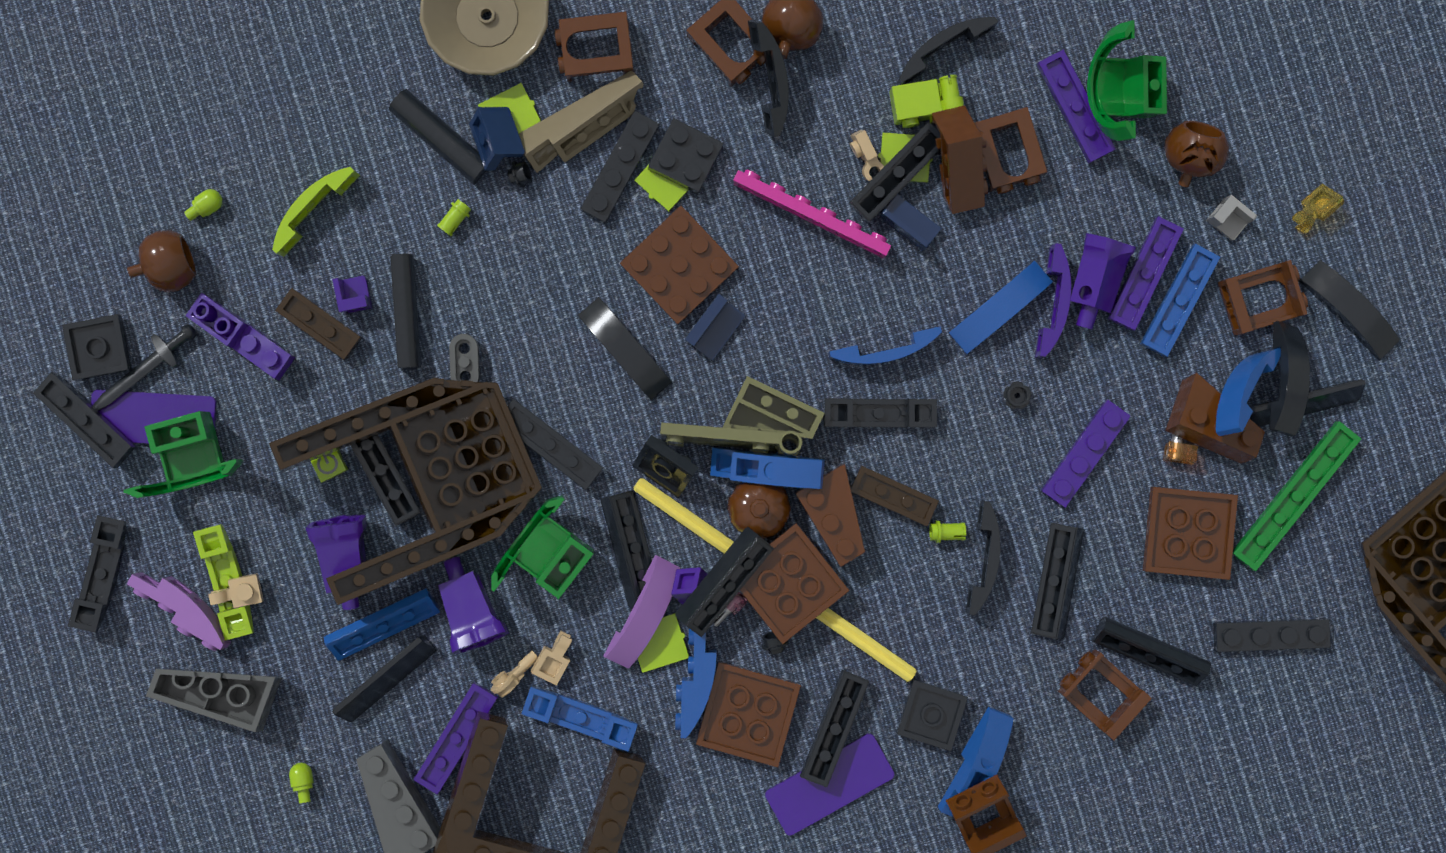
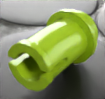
M459 199L455 203H451V209L441 222L437 224L439 228L450 236L453 235L466 216L468 218L470 216L468 213L471 211V208Z
M936 521L935 524H930L929 527L930 540L936 543H940L941 540L965 541L966 525L965 523L941 524L940 521Z

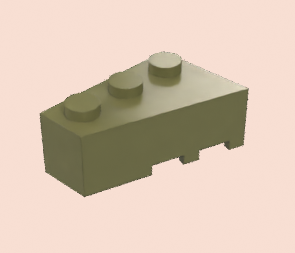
M747 376L722 428L779 433L795 431L801 438L813 439L824 416V412Z

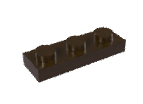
M294 288L289 290L275 310L343 360L348 359L363 338Z
M860 466L850 488L852 493L925 526H928L939 502L937 499L864 466Z

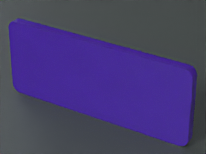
M106 390L93 391L91 397V405H93L97 401V399L102 395V393H104ZM125 392L113 403L100 409L98 412L131 443L149 444L144 426L198 411L210 412L215 428L217 401L212 396Z
M867 733L843 747L828 787L801 778V771L766 790L765 797L785 833L791 836L893 779L894 771L875 737L871 733Z

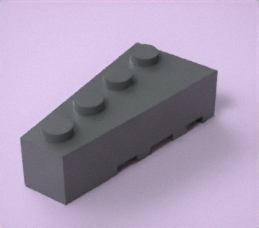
M156 669L146 697L252 732H261L264 729L282 677Z
M388 739L358 757L356 761L384 853H425L435 847L441 828Z

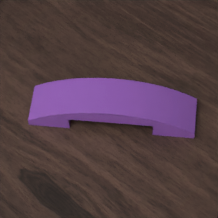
M657 555L654 556L643 578L646 584L621 632H615L604 654L605 658L628 669L637 660L651 640L665 614L672 597L671 593L676 569H680V567Z

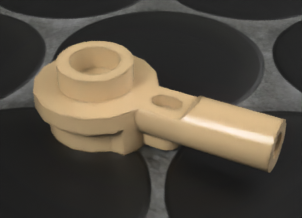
M531 651L512 671L508 673L502 671L495 676L491 682L493 684L491 688L492 693L498 694L500 697L509 694L519 684L520 679L524 677V672L536 662L537 655Z

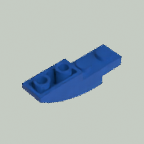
M713 447L710 476L730 478L733 481L822 489L825 460Z
M689 629V645H694V656H688V674H693V677H682V685H676V702H681V713H676L675 730H681V738L688 737L701 717L709 699L716 669L717 650H706V633L700 637L691 629Z
M988 706L961 753L965 759L938 805L941 813L953 817L946 803L947 799L998 773L1011 734L1014 720L1011 715Z

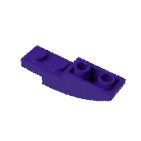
M204 293L199 295L186 314V317L226 346L233 348L276 380L280 381L296 358L280 347L273 339Z

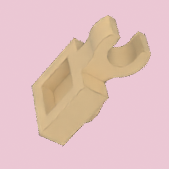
M859 130L850 135L853 140L850 143V147L857 158L861 157L865 162L862 175L865 180L871 181L870 169L875 166L878 172H880L884 166L879 162L878 155L866 131Z
M258 573L229 579V588L211 591L208 594L211 605L232 600L234 608L264 601Z
M560 631L552 649L544 646L531 669V673L557 686L570 662L569 657L564 656L571 644V635Z

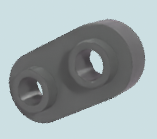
M459 334L451 340L449 345L450 379L461 381L462 374L468 371L471 374L469 381L479 382V344L474 337L468 334ZM467 343L470 346V350L468 353L463 354L460 348L463 344Z

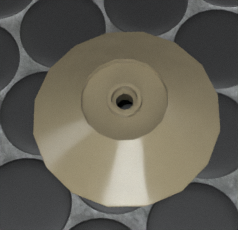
M421 0L419 21L428 45L444 63L467 74L496 75L518 67L537 50L548 27L549 0ZM485 12L492 13L489 20L482 19Z

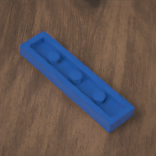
M1197 244L1192 245L1140 343L1141 345L1163 357H1168L1220 256Z
M427 588L324 636L325 646L338 661L440 613L439 605Z

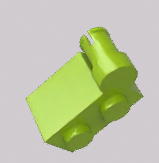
M948 75L940 77V83H938L937 79L892 86L889 95L894 124H902L903 128L918 126L919 121L930 120V123H934L932 113L964 106L963 97L959 95L957 75H950V78H948Z

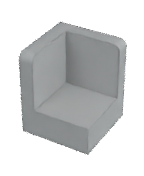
M1230 195L1220 202L1206 221L1232 241L1236 239L1248 223L1253 222L1257 218V215L1233 195Z

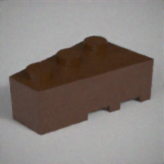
M965 105L932 113V120L936 124L941 137L935 140L936 147L938 149L941 148L942 164H939L943 195L951 213L956 214L985 207L984 195L988 194V186L983 172L987 171V162L982 151L983 148H986L984 132L977 129Z
M1198 373L1182 380L1165 431L1240 464L1257 458L1265 432L1249 418L1243 432L1218 436L1216 433V416L1221 393Z
M841 464L823 475L822 489L802 488L795 492V495L840 567L865 552L845 464Z

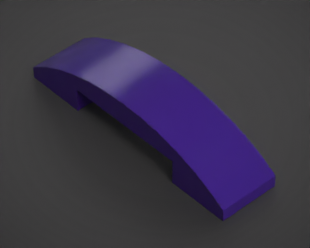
M1057 243L1050 246L1046 272L1047 275L1057 276L1050 329H1039L1035 358L1046 357L1052 350L1063 331L1070 307V269L1063 247Z

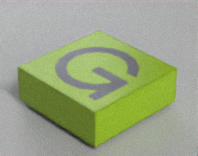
M339 450L311 461L321 483L348 471Z

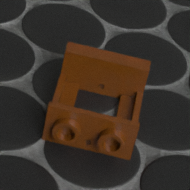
M720 0L686 30V34L693 45L697 44L728 79V84L732 87L736 82L739 85L745 82L752 74L750 70L757 64L763 66L765 64L764 52L754 50L753 56L746 62H735L727 56L708 34L729 15L750 39L748 20H752V18L736 0Z
M626 12L559 19V29H555L556 45L562 46L563 56L558 57L560 74H565L568 82L572 81L571 77L620 71L624 75L629 71L634 72ZM617 28L620 55L575 59L568 53L567 41L573 34Z
M1028 107L975 122L977 129L983 131L986 138V148H983L982 151L987 162L986 174L990 184L988 192L997 191L999 195L1014 190L1013 185L1024 182V186L1041 182L1040 177L1047 173V169ZM1018 126L1028 159V167L1024 174L1013 177L1003 171L991 133Z
M1291 260L1218 282L1234 336L1272 325L1276 321L1282 322L1308 314L1306 310L1308 307L1307 297L1301 292L1298 284L1300 279L1299 271L1295 265H1292ZM1268 281H1276L1284 286L1287 296L1282 306L1253 316L1248 315L1241 292L1242 289Z
M1094 649L1092 653L1088 651L1081 657L1078 662L1080 666L1073 674L1070 672L1061 680L1059 684L1061 687L1058 692L1102 732L1115 741L1152 698L1109 662L1101 652ZM1091 669L1100 672L1127 696L1109 718L1082 695L1077 688V685Z
M997 774L946 800L971 853H995L1027 837L1008 799L1009 795ZM995 804L1000 816L974 828L970 816Z

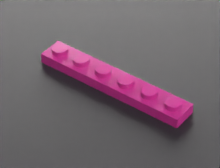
M739 170L737 171L733 179V185L883 259L886 257L891 245L886 243L887 238L875 232L869 235L861 231V225L851 220H846L845 223L835 218L837 214L827 208L821 207L818 210L810 206L811 201L800 195H796L794 198L785 193L786 189L774 182L768 185L760 181L761 177L750 170H745L744 173Z

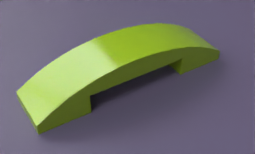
M351 167L343 168L324 176L307 188L291 205L282 219L272 250L284 257L303 237L295 228L332 189L339 195H342L360 174Z
M219 524L193 532L200 558L205 559L213 590L229 588L228 580L242 577V573L223 525ZM232 600L218 604L220 612L217 615L225 641L254 632L250 605L234 608Z

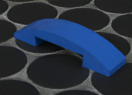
M1033 261L983 305L953 328L949 335L965 354H968L1038 296L1053 281L1037 262Z
M940 326L913 332L910 334L912 345L863 356L859 355L858 346L855 345L829 351L828 356L829 359L853 365L888 363L922 349L932 342L942 330Z
M1281 348L1250 355L1232 371L1225 383L1218 404L1216 416V433L1218 436L1243 432L1253 412L1247 401L1261 374L1274 371L1281 357Z
M532 686L521 713L545 723L551 722L600 739L602 743L627 752L630 750L638 726L637 723L605 709Z

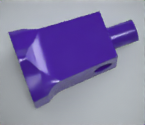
M1089 233L1085 234L1083 255L1070 301L1082 305L1076 326L1093 330L1098 310L1111 313L1127 264L1136 247L1107 237Z
M340 515L311 522L306 527L308 538L315 546L326 593H332L326 578L366 562L364 531L367 527L366 515ZM358 597L342 603L343 610H351L360 606Z
M460 557L446 560L444 566L450 581L438 586L451 628L450 645L452 653L461 654L483 647L510 634L505 623L497 617L479 574L473 571L465 574Z

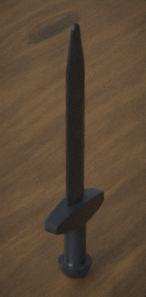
M186 324L181 327L182 331L168 342L153 334L151 339L155 351L102 393L92 406L99 411L110 405L163 361L174 368H178L180 365L174 351L189 339L193 340L197 335L196 329L192 325Z

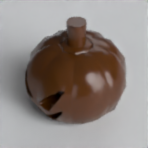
M769 0L763 10L762 22L776 40L783 59H787L789 50H806L816 44L822 33L823 14L814 0Z
M1184 121L1171 130L1165 140L1164 151L1168 163L1182 173L1178 184L1183 187H1189L1192 177L1212 176L1223 168L1228 160L1229 144L1224 132L1220 129L1198 121Z
M172 230L156 231L146 236L139 246L138 256L140 264L127 267L130 278L144 274L145 278L156 290L166 293L176 292L186 287L196 275L195 263L185 238L182 234Z
M741 482L730 495L727 509L730 522L738 532L742 533L746 527H749L764 539L775 536L783 529L790 518L791 506L788 494L783 486Z

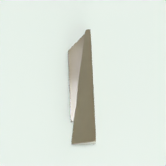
M629 71L519 133L525 151L524 156L536 173L542 170L557 155L565 163L629 118L636 108L634 98L637 90L643 88V82L633 71Z

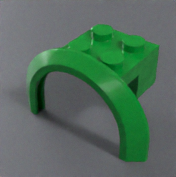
M1134 20L1116 25L1104 36L1091 61L1087 79L1088 101L1096 123L1107 137L1117 141L1136 138V121L1115 122L1110 117L1150 118L1167 114L1165 56L1142 55L1130 59L1107 58L1108 54L1117 44L1135 38Z
M205 411L194 412L144 426L151 453L160 455L166 482L139 485L123 491L136 498H145L203 485L233 475L242 465L243 459L224 462L211 413Z
M563 495L548 499L506 551L491 576V590L493 592L505 578L512 563L515 562L534 576L537 584L559 599L594 554L592 547L549 516L552 512L555 513L565 500Z

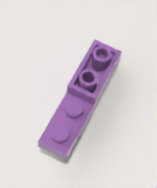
M142 572L131 575L127 585L134 588L133 592L144 599H149V597L159 602L158 607L169 613L176 612L171 623L178 626L177 630L180 633L189 637L194 635L203 640L201 642L202 645L214 651L229 647L231 641H225L216 614L185 584L172 576L162 578L161 582H158Z

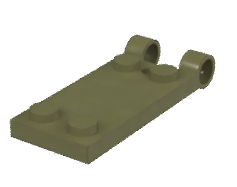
M661 422V439L667 442L670 447L682 448L684 443L745 448L752 449V452L768 454V451H777L778 454L784 453L797 456L802 446V438L795 431L779 433ZM791 441L795 444L796 449L793 451L786 450L782 443Z

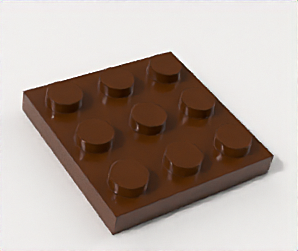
M682 206L678 207L620 262V265L677 325L739 268L732 258Z
M1150 487L1143 571L1230 580L1238 495Z
M797 523L770 543L774 550L740 590L782 644L849 592L846 585Z
M719 661L696 745L778 767L801 684Z

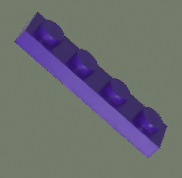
M1064 49L1038 62L1037 67L1088 164L1113 152L1116 148L1111 139L1101 131L1096 123L1089 105L1088 95Z
M1159 216L1155 218L1107 318L1108 320L1131 331L1136 330L1184 228Z
M1105 400L1043 486L1041 492L1060 506L1066 508L1131 416L1111 401Z
M474 682L418 771L414 781L438 795L466 750L477 712L489 713L499 696Z

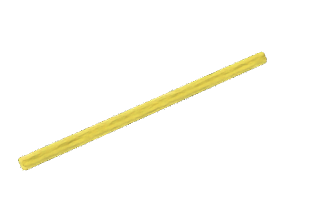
M640 478L635 484V492L725 554L734 543V541L644 478ZM827 608L816 617L905 681L910 682L915 676L916 669L831 609Z

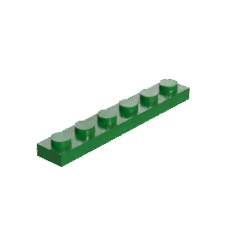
M1335 421L1235 546L1233 556L1252 571H1257L1360 442L1361 438L1340 421Z

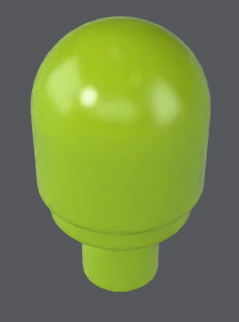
M213 189L203 191L194 197L192 201L193 206L184 211L186 217L192 221L199 215L202 217L211 215L221 207L222 196Z
M297 763L290 769L289 779L293 792H298L300 804L311 801L309 789L313 788L314 780L310 766L306 763Z

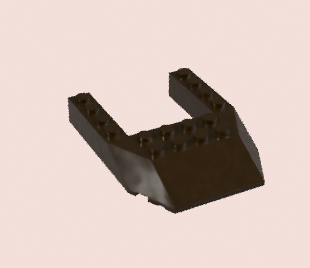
M432 378L269 443L282 473L390 430L431 526L433 534L326 578L337 606L500 537L540 491L542 486L498 383Z
M1445 470L1361 543V548L1376 606L1402 646L1446 696V640L1438 632L1446 625Z
M481 711L477 712L433 853H565L476 829L508 728L506 718ZM613 749L581 853L618 852L646 764L640 755Z

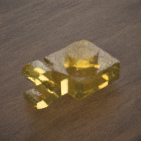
M1321 184L1301 201L1303 209L1292 217V220L1298 224L1295 229L1302 234L1309 232L1316 218L1325 221L1344 204L1343 196Z

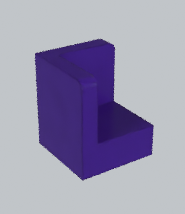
M365 276L344 280L340 278L332 279L340 313L349 314L373 309Z
M701 567L676 569L671 595L683 605L706 577L707 573Z

